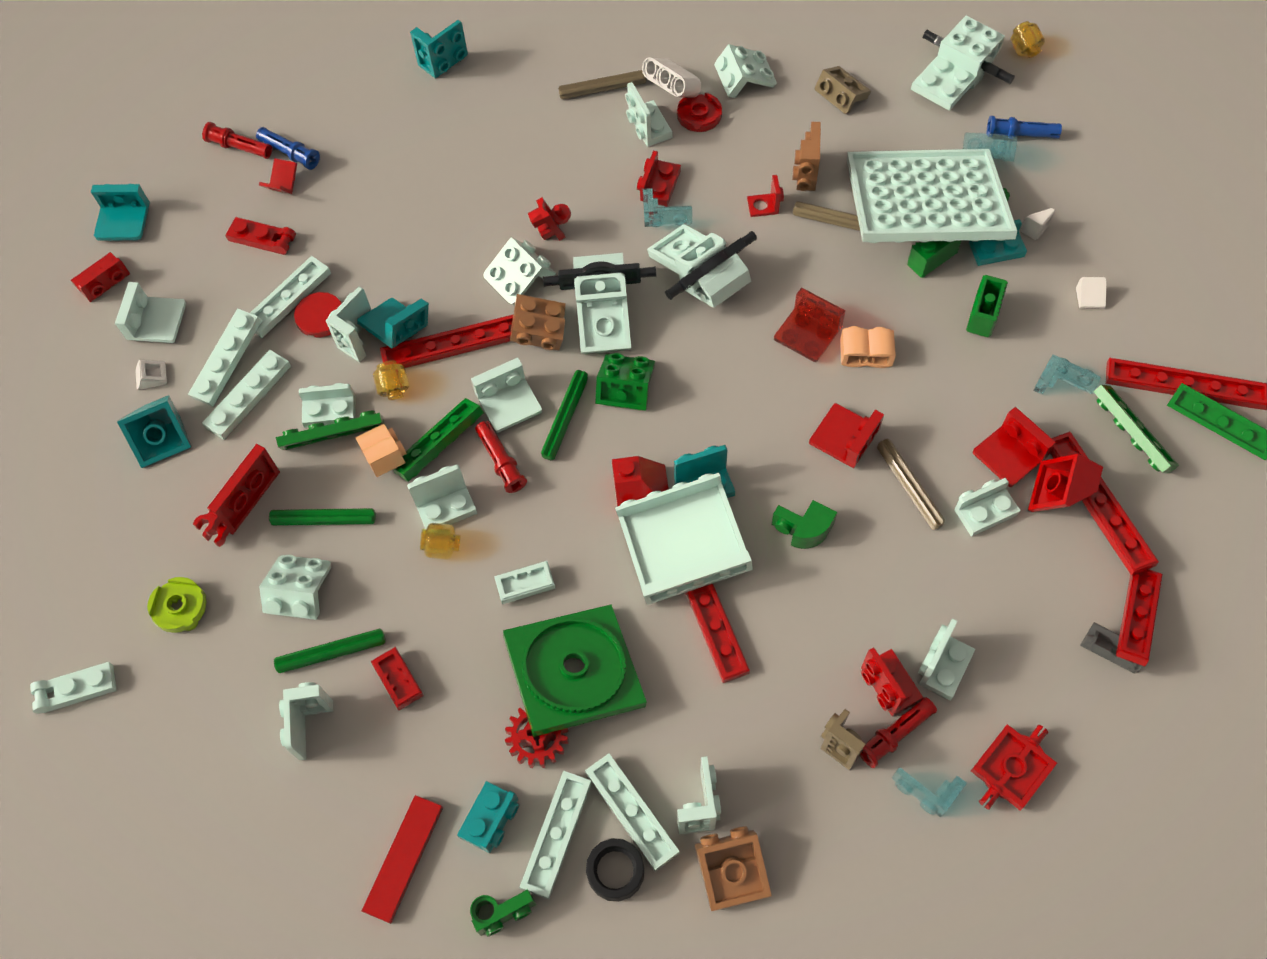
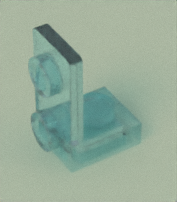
M966 132L964 134L963 149H990L993 159L1014 162L1018 137L1004 134Z
M652 188L643 189L645 227L692 224V206L658 207V198H653Z
M1053 354L1033 391L1043 395L1047 387L1053 388L1059 378L1092 394L1101 377L1088 369H1083L1067 359Z
M900 767L892 777L896 782L895 786L906 795L912 794L920 801V806L931 815L937 814L940 818L967 784L959 776H956L951 783L945 780L936 791V795H934Z

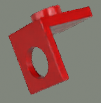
M274 158L270 184L259 182V186L272 191L292 194L297 163Z
M772 175L770 194L747 196L750 217L779 214L780 202L784 201L783 187L779 186L777 175ZM764 201L767 207L763 210H758L754 207V203Z

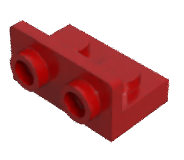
M653 150L650 159L647 158L645 161L644 176H640L638 179L637 190L640 191V201L668 207L681 172V165L658 160V151Z
M109 252L72 278L71 282L89 302H92L130 275V272L119 258H116Z

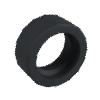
M611 838L600 842L592 849L587 859L586 875L590 887L598 896L607 901L620 902L632 897L639 890L644 880L645 868L641 853L633 844L624 839ZM613 851L622 852L627 855L634 867L630 882L618 889L605 886L599 880L597 874L601 858Z

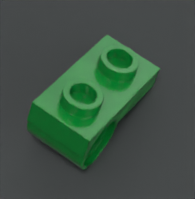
M528 889L500 905L493 897L481 895L471 904L470 914L473 919L471 921L480 936L486 933L487 937H490L504 929L503 923L514 918L515 921H518L531 914V908L536 903ZM485 904H492L494 907L493 915L487 920H481L479 918L480 908Z

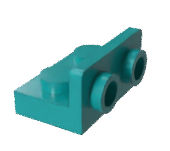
M1020 219L1014 220L1017 228L1016 239L1003 241L969 240L970 248L978 266L1026 256L1027 249L1019 233L1022 225Z
M486 781L457 836L490 854L493 847L498 848L505 835L503 828L507 820H512L518 811L519 803H517L518 797L516 793L512 791L507 792Z

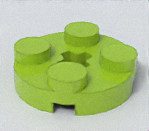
M185 577L171 578L162 587H156L151 593L147 605L152 621L160 629L171 633L195 629L206 609L205 592L193 580ZM181 599L183 603L181 608L175 610L171 607L172 603H177Z

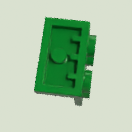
M620 353L606 354L597 374L595 404L646 411L649 382L655 367V360H649L643 356L635 358L626 357Z

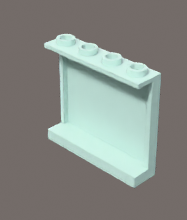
M719 473L705 474L699 477L698 480L689 483L681 482L674 485L672 489L663 492L654 491L645 498L627 500L620 506L615 507L647 605L753 570L749 552L746 551Z

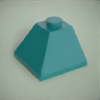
M169 395L148 403L117 421L141 468L191 448L181 417Z

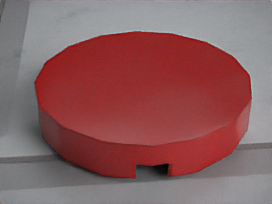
M705 93V95L699 94L697 97H683L679 101L677 119L681 126L687 130L706 132L715 128L720 123L722 105L715 96Z
M326 292L309 294L295 308L294 318L297 327L307 336L309 334L316 338L331 335L326 319L333 310H336L342 304L336 296Z

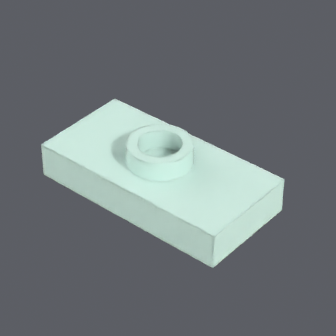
M548 561L494 576L502 605L556 589Z

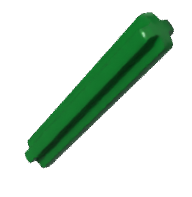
M576 370L542 448L541 454L544 459L552 461L557 455L587 383L588 373L585 371Z
M373 508L271 510L269 513V522L273 526L374 524L376 520V512Z
M379 628L274 658V667L278 673H283L384 645L386 643L385 634Z

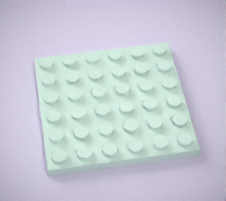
M990 149L847 152V164L862 242L902 243L904 241L952 242L956 240L1003 241L1016 239L1017 228Z

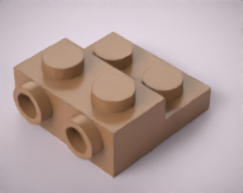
M811 122L810 132H805V140H801L800 150H795L794 164L798 166H793L792 180H797L796 190H816L820 164L821 122Z
M517 294L510 341L517 342L520 345L538 346L546 350H559L564 335L566 303Z
M747 826L731 829V835L719 838L718 834L705 835L700 838L701 843L695 844L711 911L772 896L758 835L754 830L748 831Z

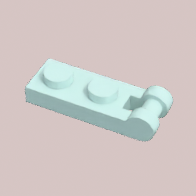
M110 662L47 681H35L30 685L31 694L35 696V701L32 703L33 712L37 714L50 712L117 691L114 667ZM54 691L55 697L48 699L47 693Z

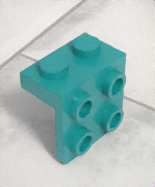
M140 184L92 185L91 194L100 206L94 231L96 240H140L143 236L150 201Z

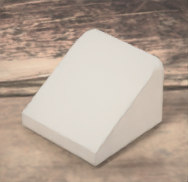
M1050 208L1027 216L1021 232L1034 240L1038 239L1050 225L1055 213L1054 209Z
M1082 277L1076 287L1079 309H1105L1106 278Z
M138 361L136 367L137 390L167 384L165 361Z

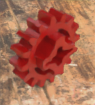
M519 708L520 716L518 718L513 716L509 718L513 727H505L506 734L511 736L505 739L507 746H513L509 750L511 756L518 755L517 761L519 764H523L525 760H528L530 768L534 767L535 762H539L541 767L545 768V760L547 759L555 763L554 755L556 752L562 755L565 753L561 744H568L569 740L567 736L562 734L569 732L568 728L540 735L538 746L533 738L527 714L523 709ZM528 721L524 729L520 730L522 725ZM550 741H554L552 746L548 750H546V747L548 746ZM520 746H523V748L530 747L535 753H529Z

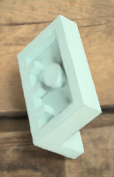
M336 383L320 387L314 385L299 389V396L302 399V424L304 428H308L309 425L315 423H324V426L333 424L334 420L340 417L356 418V396L350 384Z
M1007 478L999 481L993 479L984 484L982 489L975 492L969 490L959 497L954 511L971 537L1020 513L1021 510L1006 490L1009 484Z

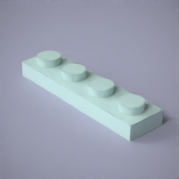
M313 256L308 258L250 312L262 320L255 334L263 338L303 298L308 296L331 274L329 267Z
M237 308L189 391L188 395L212 407L214 406L262 322L258 316Z
M269 350L202 422L204 427L225 440L291 367L289 361Z
M609 753L585 770L586 775L655 872L680 854L678 848Z
M563 771L519 888L525 891L528 889L532 894L550 899L590 790L591 780Z

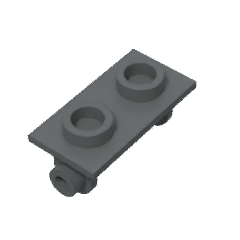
M1093 622L1080 646L1134 674L1142 668V665L1117 657L1116 651L1119 634Z

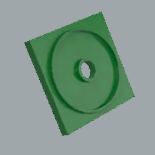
M612 604L503 630V638L533 737L646 707L647 701ZM576 658L581 660L585 666L580 672L572 673L565 669L563 663L568 659Z

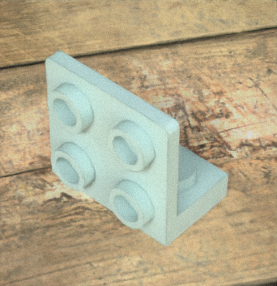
M632 82L628 83V93L625 94L629 109L626 110L629 122L634 123L638 138L640 140L643 139L647 147L673 138L672 130L654 100L644 103Z
M128 282L115 325L126 340L174 343L186 302L184 299L147 297L139 283Z
M360 286L350 293L345 301L336 310H333L326 319L337 348L359 363L366 357L362 346L363 342L358 336L362 327L357 324V318L371 310L365 291Z
M515 358L471 378L475 395L496 433L542 413V408L525 379L523 366L519 358Z
M458 464L443 467L438 472L429 476L418 477L407 485L427 534L477 514Z
M953 618L948 626L941 625L918 671V674L922 675L918 685L950 701L975 651V648L951 637L957 620Z
M707 756L701 757L700 768L705 806H701L699 802L684 804L683 809H677L679 835L715 830L716 821L720 820L719 795H713V790H716L715 783H717L714 764H708Z

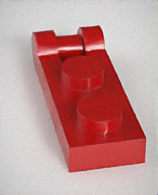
M235 217L225 236L230 242L285 255L289 250L288 244L294 240L296 232L289 227L279 228Z

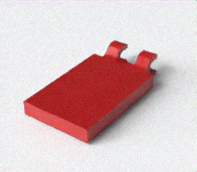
M256 443L207 507L209 513L196 517L193 525L198 530L204 524L209 523L202 536L209 541L213 535L218 534L213 541L218 547L225 543L229 533L233 535L280 473L264 447Z

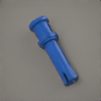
M990 116L987 123V137L1001 135L1010 139L1015 136L1059 139L1062 131L1061 123L1017 121L1015 117L999 119L995 118V116Z
M265 127L258 129L256 133L258 141L270 144L276 150L287 154L291 161L302 163L308 170H312L318 165L320 154L317 150L308 149L301 142H291Z

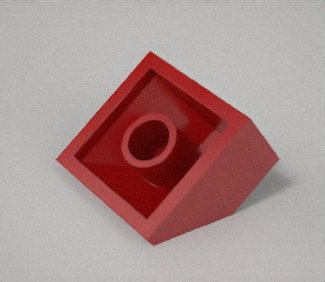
M1080 454L1041 461L1028 511L1037 512L1070 507L1098 491L1103 466Z
M640 456L612 459L617 507L627 500L645 498L654 491L663 492L669 490L665 464Z

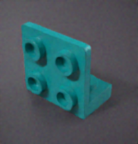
M459 20L452 23L433 38L418 27L410 31L418 66L435 79L468 55L463 25Z
M390 298L357 318V324L390 348H394L428 326L429 303L421 298L406 307L396 299Z
M726 445L719 447L710 446L702 452L696 454L688 453L680 456L674 461V485L681 482L689 483L698 480L699 477L705 474L719 473L727 498L735 496V489L726 469L728 452Z

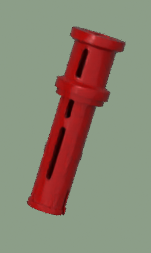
M207 122L203 128L202 138L205 142H215L223 148L234 147L264 157L265 159H269L272 154V146L270 144L235 134L231 128H221L213 122Z
M485 421L480 422L475 427V431L495 464L494 471L496 475L501 476L505 483L504 489L507 493L521 490L527 484V479L517 469L516 460L509 457L493 430L489 421H486V423Z
M924 697L887 729H878L875 732V736L865 744L861 751L860 757L871 768H875L882 757L889 752L893 753L897 750L898 742L937 712L934 703L929 698Z

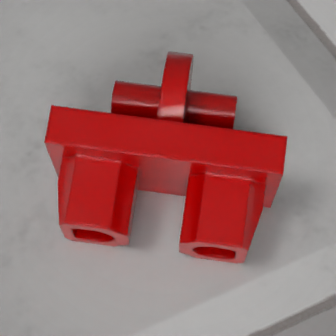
M543 197L536 200L538 208L529 212L528 216L532 225L538 228L541 237L546 240L555 235L559 241L566 238L559 225L567 223L570 219L571 210L565 204H558L551 210Z

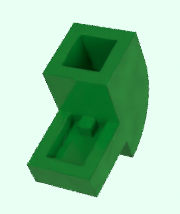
M812 500L803 517L778 505L773 513L771 525L775 526L783 534L793 535L791 546L809 549L818 546L826 539L835 523L837 512Z

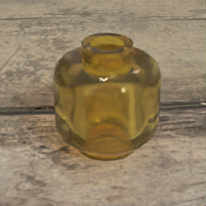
M1029 21L1016 26L1010 39L1019 56H1028V58L1041 52L1040 48L1045 43V38L1039 26Z
M386 361L376 366L377 369L373 372L377 394L382 397H388V400L402 398L403 392L409 388V381L404 366L397 364L396 361Z
M430 523L426 529L422 528L420 550L424 551V555L427 558L448 560L452 557L453 551H459L460 535H455L453 525Z

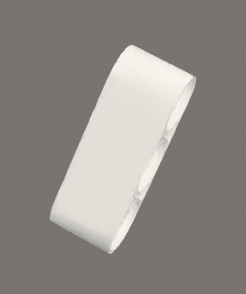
M649 57L644 60L642 66L644 76L676 97H697L699 95L701 82L694 74L666 58Z

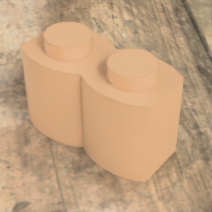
M851 326L842 330L840 338L841 365L848 367L870 366L875 368L893 366L896 357L894 330L884 327L867 330L858 326Z
M383 423L355 437L376 477L405 464L402 456L407 453L392 427L387 429Z

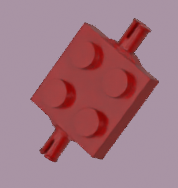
M1007 724L974 765L971 772L985 782L989 788L979 800V803L983 805L990 797L984 808L990 810L998 797L1006 799L1020 811L1025 807L1057 764L1056 761L1044 753L1039 745L1048 734L1046 728L1037 736L1043 726L1037 725L1028 737L1018 733Z

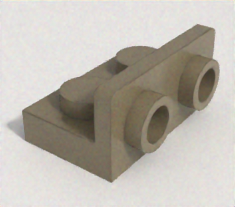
M840 66L823 69L815 86V91L844 114L850 113L854 102L868 99L871 93L870 89Z
M844 709L840 716L834 713L825 725L826 729L821 735L824 741L820 749L850 770L857 761L865 743L861 741V737L855 731L843 728L850 714L848 710Z

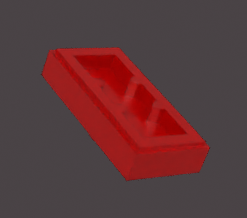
M396 647L371 661L398 710L424 696Z

